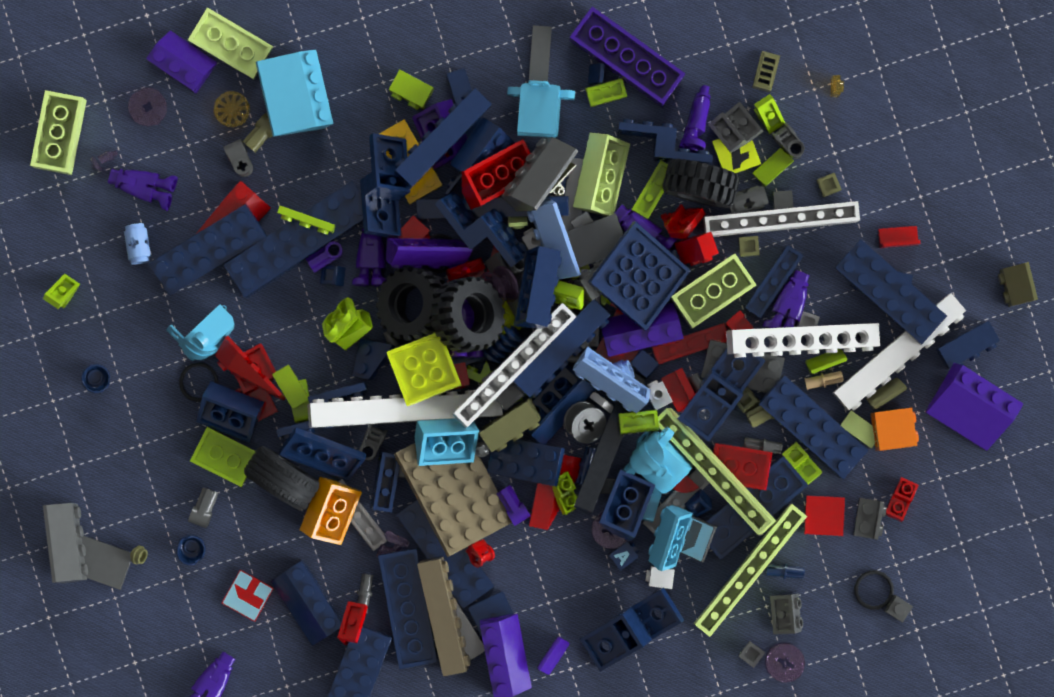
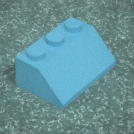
M456 418L417 421L415 445L418 466L474 462L479 429L473 421L465 428Z
M674 505L666 506L660 514L661 523L655 530L654 536L656 538L654 544L649 549L650 557L648 560L658 570L664 571L676 567L693 515L692 512Z

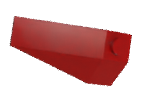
M240 181L198 232L244 204L248 205L258 222L267 214L271 207Z
M226 336L215 355L219 360L217 364L222 370L228 369L231 374L284 401L286 399L285 396L229 336Z
M564 455L560 475L568 472L573 483H575L579 473L581 458ZM537 483L530 527L548 530L560 508L552 486Z

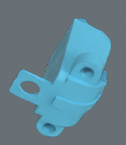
M529 80L528 83L522 84L521 87H508V96L520 97L517 136L556 138L559 132L561 100H574L575 91L561 90L560 86L550 85L548 81Z
M219 305L186 337L173 325H170L166 330L179 343L184 354L194 361L203 360L215 354L225 337L229 336L235 324L233 317L226 311L227 307Z
M666 427L661 432L655 431L652 434L651 431L644 432L637 439L636 449L632 452L630 462L624 467L623 471L632 475L635 473L641 474L648 482L655 484V488L664 494L671 491L691 471L693 464L669 441L673 437L674 431Z

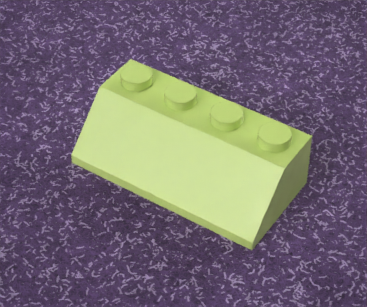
M589 134L574 198V208L602 216H609L615 213L630 143L608 134Z

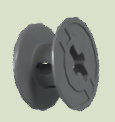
M580 401L573 404L567 410L564 416V427L578 442L584 444L592 443L603 434L606 427V418L604 413L591 402Z

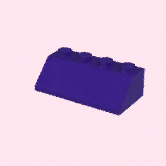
M387 238L386 261L394 268H403V265H410V267L422 268V265H429V268L435 269L440 268V266L452 268L466 263L472 253V249L470 250L461 239Z
M674 302L663 307L647 331L636 325L625 314L607 318L610 322L601 330L608 358L684 339Z
M518 613L480 620V629L493 696L512 697L531 689Z

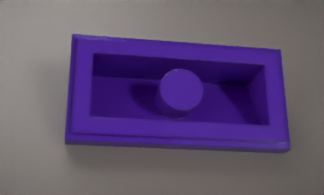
M557 636L537 666L538 670L547 675L551 674L570 643Z

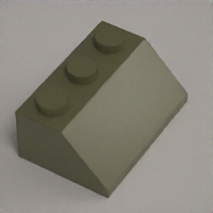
M531 397L503 413L502 416L483 426L479 434L491 452L495 450L499 452L507 447L506 443L511 439L516 441L523 436L522 432L529 429L531 431L539 426L538 422L541 420V417Z

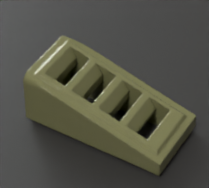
M765 51L761 52L752 88L771 92L780 55ZM766 57L775 60V62L771 63L763 60ZM762 64L773 67V70L762 68ZM760 72L771 74V77L760 75ZM763 79L769 81V84L758 82V80Z

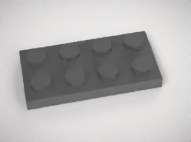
M710 339L701 377L704 378L727 348V343ZM764 353V356L761 357L766 360L747 386L750 389L768 393L780 379L785 357L771 356L770 353ZM737 359L734 361L733 367L738 370L742 369L744 362Z

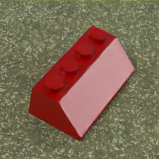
M524 139L462 171V193L470 209L482 206L505 192V187L513 181L515 173L523 167L527 156L531 154Z

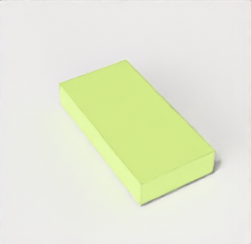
M850 411L841 423V426L859 441L872 448L876 442L873 426L853 411Z

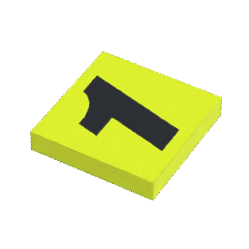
M720 139L712 141L721 168L739 173L761 165L753 140L732 153L729 152Z

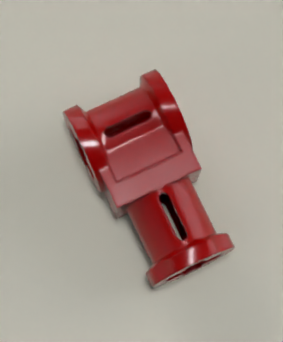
M484 539L469 545L466 550L470 562L477 568L481 567L484 562L492 561L495 558L493 548Z

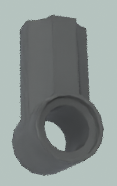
M203 487L196 506L193 507L188 522L206 529L211 520L212 509L219 493Z

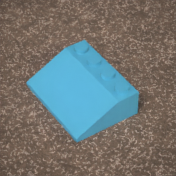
M316 50L301 51L256 62L273 137L325 129L333 124Z

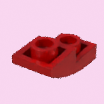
M901 477L888 503L886 515L902 522L919 485Z

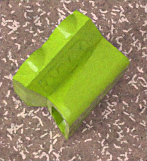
M347 297L338 304L334 312L327 315L322 323L324 336L330 342L336 343L344 350H347L373 328L370 313L363 309L356 310L353 299Z

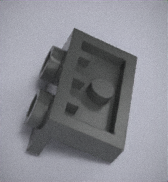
M859 498L853 536L878 540L879 536H882L883 525H881V519L885 517L887 509L883 501Z
M799 594L770 596L773 635L801 632L803 619L800 616L802 603Z

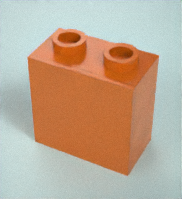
M912 408L870 413L874 439L876 441L874 444L875 451L917 446L919 435L918 431L915 430L916 414Z

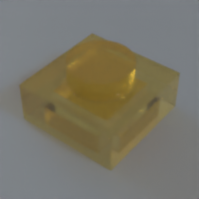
M833 75L831 77V97H839L841 92L844 91V81H840V75Z

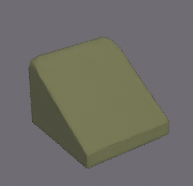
M747 386L743 391V397L737 405L743 413H747L756 408L760 400Z

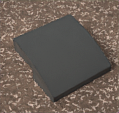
M741 102L737 103L727 113L722 112L708 124L730 153L743 147L764 132Z

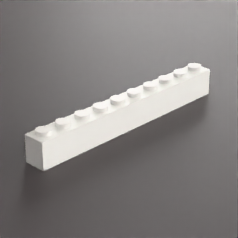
M475 390L465 391V394L458 395V391L446 392L445 396L436 395L408 407L404 398H401V395H389V399H382V396H370V400H363V397H352L351 401H344L343 398H333L332 402L325 403L324 399L312 400L313 403L308 404L309 428L455 419L452 414ZM495 399L477 418L502 416V406Z

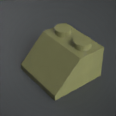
M1029 262L1000 270L998 279L1000 285L1004 286L1003 299L1005 304L1008 303V307L1038 300Z

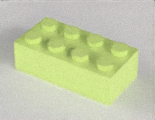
M45 90L30 166L72 175L87 100L83 97Z
M733 254L675 293L670 299L674 302L689 327L693 329L755 287L756 283L736 254Z

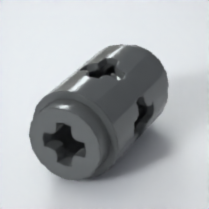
M757 185L738 191L734 205L729 208L731 214L747 213L769 204L764 186L759 187Z

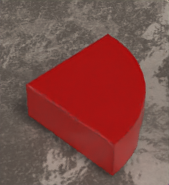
M686 475L673 489L681 493H689L698 489L699 486Z

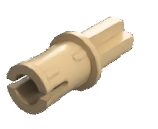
M841 371L824 375L821 373L820 376L804 378L807 390L822 386L826 388L827 385L841 383L844 380Z

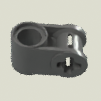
M785 122L784 126L776 133H771V136L783 151L793 160L801 158L805 147L791 126ZM791 146H798L801 152L793 154L790 150Z
M242 139L223 146L235 172L241 177L250 176L253 172V165ZM243 163L246 165L245 171L241 170V164Z
M369 424L359 451L363 452L364 448L371 447L373 455L368 458L366 457L365 461L375 459L388 430L385 429L383 431L374 427L373 424Z

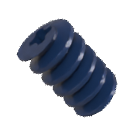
M513 325L510 326V329L504 326L505 334L501 333L500 339L495 344H492L489 350H482L486 358L496 366H498V363H503V358H508L509 353L514 352V348L519 347V342L523 343L525 340L522 333Z

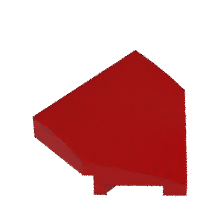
M681 204L675 212L668 213V215L664 213L661 215V218L670 237L687 239L704 217L705 212L702 208H689L685 210Z
M482 257L447 269L446 273L449 281L485 269Z

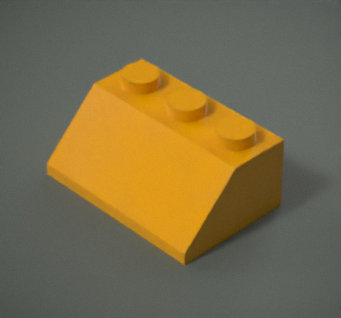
M320 477L318 481L319 489L315 492L316 494L308 506L299 530L310 538L342 545L362 492L335 480Z

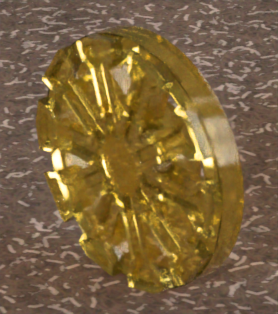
M229 91L221 94L216 99L214 114L222 125L237 127L242 125L249 117V102L242 94ZM229 95H233L231 102L228 97ZM239 96L240 99L235 103L236 97ZM223 97L225 98L227 104L221 101ZM242 102L246 104L245 106H239ZM218 104L224 106V108H217ZM240 110H246V113L243 114ZM219 112H225L221 116H218ZM237 115L242 117L241 121L238 120ZM228 116L227 122H223V119ZM232 117L235 120L234 124H231Z

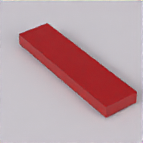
M723 323L683 336V340L651 348L655 360L662 364L708 349L710 339L726 343L727 330Z

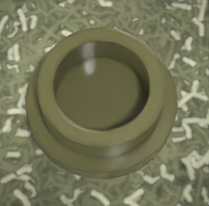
M141 545L135 547L130 554L133 564H143L148 556L147 550Z

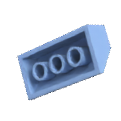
M550 198L544 199L537 210L527 212L529 221L533 222L536 228L533 230L534 236L537 241L540 240L542 247L561 251L560 257H562V262L557 271L559 279L579 276L581 273L557 203Z
M588 346L574 364L573 371H575L576 376L590 381V384L595 389H601L606 392V395L611 400H617L622 403V406L627 411L638 413L649 402L651 390Z

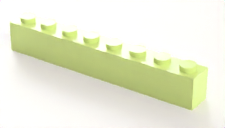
M666 408L658 416L659 428L663 430L669 427L674 431V435L670 439L674 445L758 535L763 534L776 520L693 430L677 419L679 415L672 408Z
M789 504L694 624L710 637L807 516L793 504Z

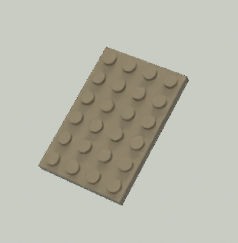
M415 443L394 453L447 557L512 523L506 513L507 510L496 494L498 491L482 460L476 454L474 462L418 466Z

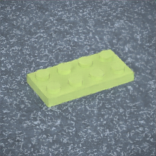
M208 7L188 39L189 42L253 80L258 74L256 62L267 59L273 49L272 45Z

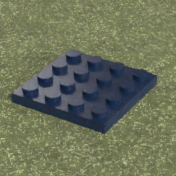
M632 222L588 283L636 325L647 331L691 270L637 222Z

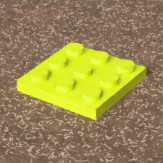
M435 333L386 352L407 407L462 386L447 345L444 346L440 342L441 338L437 337Z

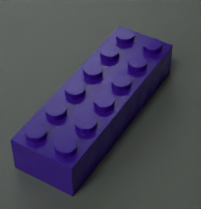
M593 6L569 38L570 42L599 63H604L606 68L660 107H663L686 74Z

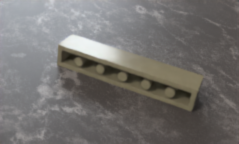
M443 556L422 560L417 565L443 676L464 673L469 669L470 658L468 654L466 655L464 649L466 647V640L460 631L462 623L460 617H457V601L453 598L451 592L453 591V584L451 579H448V563L444 561Z

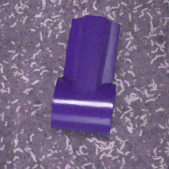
M332 241L306 258V261L315 273L331 262L340 259L344 250L338 242ZM332 246L339 247V253L335 256L329 253Z
M510 485L496 493L507 510L506 513L514 526L531 517L523 502H520Z

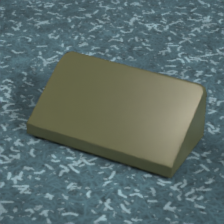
M894 378L877 389V392L871 397H866V400L871 408L875 410L907 390V387L899 378Z

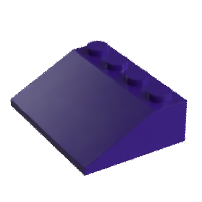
M954 363L925 413L987 451L1015 420L1023 403L964 365Z

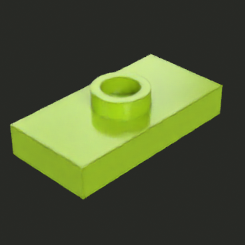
M622 78L585 88L590 107L627 97Z
M657 410L620 413V434L658 431Z

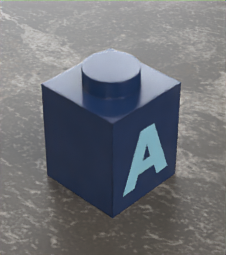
M626 541L608 555L621 571L639 557L636 554L639 550L633 542L629 544Z

